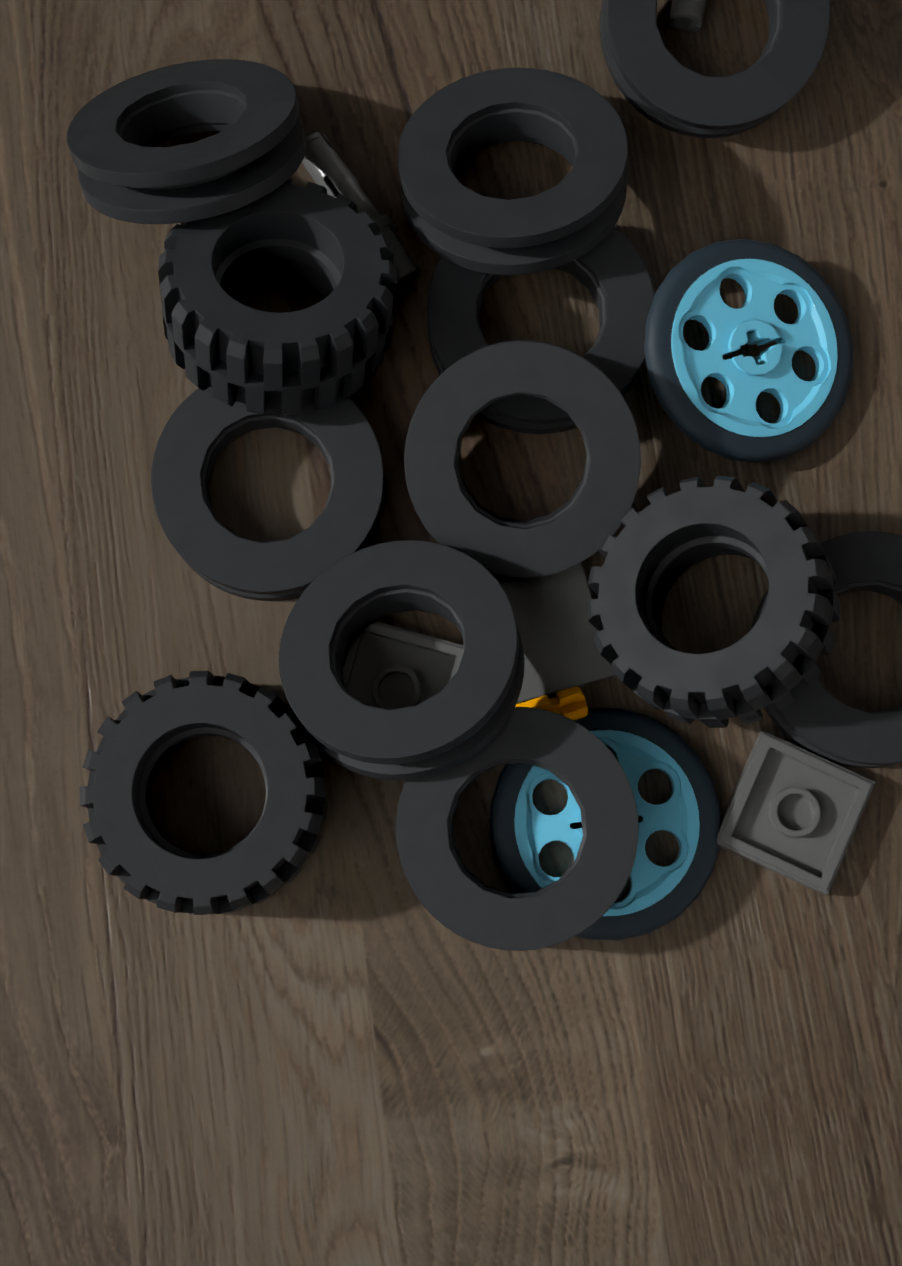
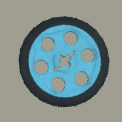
M736 239L715 242L690 253L671 269L654 295L646 319L644 344L649 380L663 410L678 429L702 448L727 459L761 463L785 459L804 450L829 429L843 407L852 379L853 343L848 319L836 293L823 276L800 256L772 243L755 240ZM724 278L736 280L742 286L745 300L741 308L734 309L723 302L719 288ZM777 294L788 295L796 303L798 317L794 324L782 322L775 314L774 300ZM689 319L702 323L708 332L709 342L703 351L689 347L684 340L683 326ZM773 341L777 342V345L761 351L760 355L754 358L752 356L743 357V355L727 360L722 358L739 350L746 343L748 345L757 344V346H761ZM797 350L808 353L814 360L815 375L811 381H804L798 378L793 371L792 357ZM706 377L718 379L726 389V402L720 409L712 408L702 398L701 384ZM760 392L772 394L780 404V415L775 423L765 422L756 411V400Z
M588 708V715L574 721L588 729L614 753L615 758L620 763L629 780L637 806L638 817L641 818V822H638V845L635 861L629 876L630 890L623 900L613 903L598 921L576 936L588 940L620 941L649 934L673 921L698 898L713 872L720 848L717 844V834L721 826V808L714 781L700 756L677 732L650 716L623 708ZM527 763L505 765L499 775L491 801L490 837L496 863L512 893L536 892L559 880L561 877L549 876L541 869L539 853L542 847L551 841L563 842L571 848L575 861L583 837L582 828H570V824L582 823L581 810L569 787L549 770ZM659 770L669 777L672 791L665 803L653 805L647 803L640 796L638 782L644 772ZM542 781H557L564 787L567 794V803L562 812L549 816L542 814L534 806L532 800L533 789ZM659 830L671 833L679 845L678 857L673 863L664 867L652 863L645 851L646 840L650 834Z

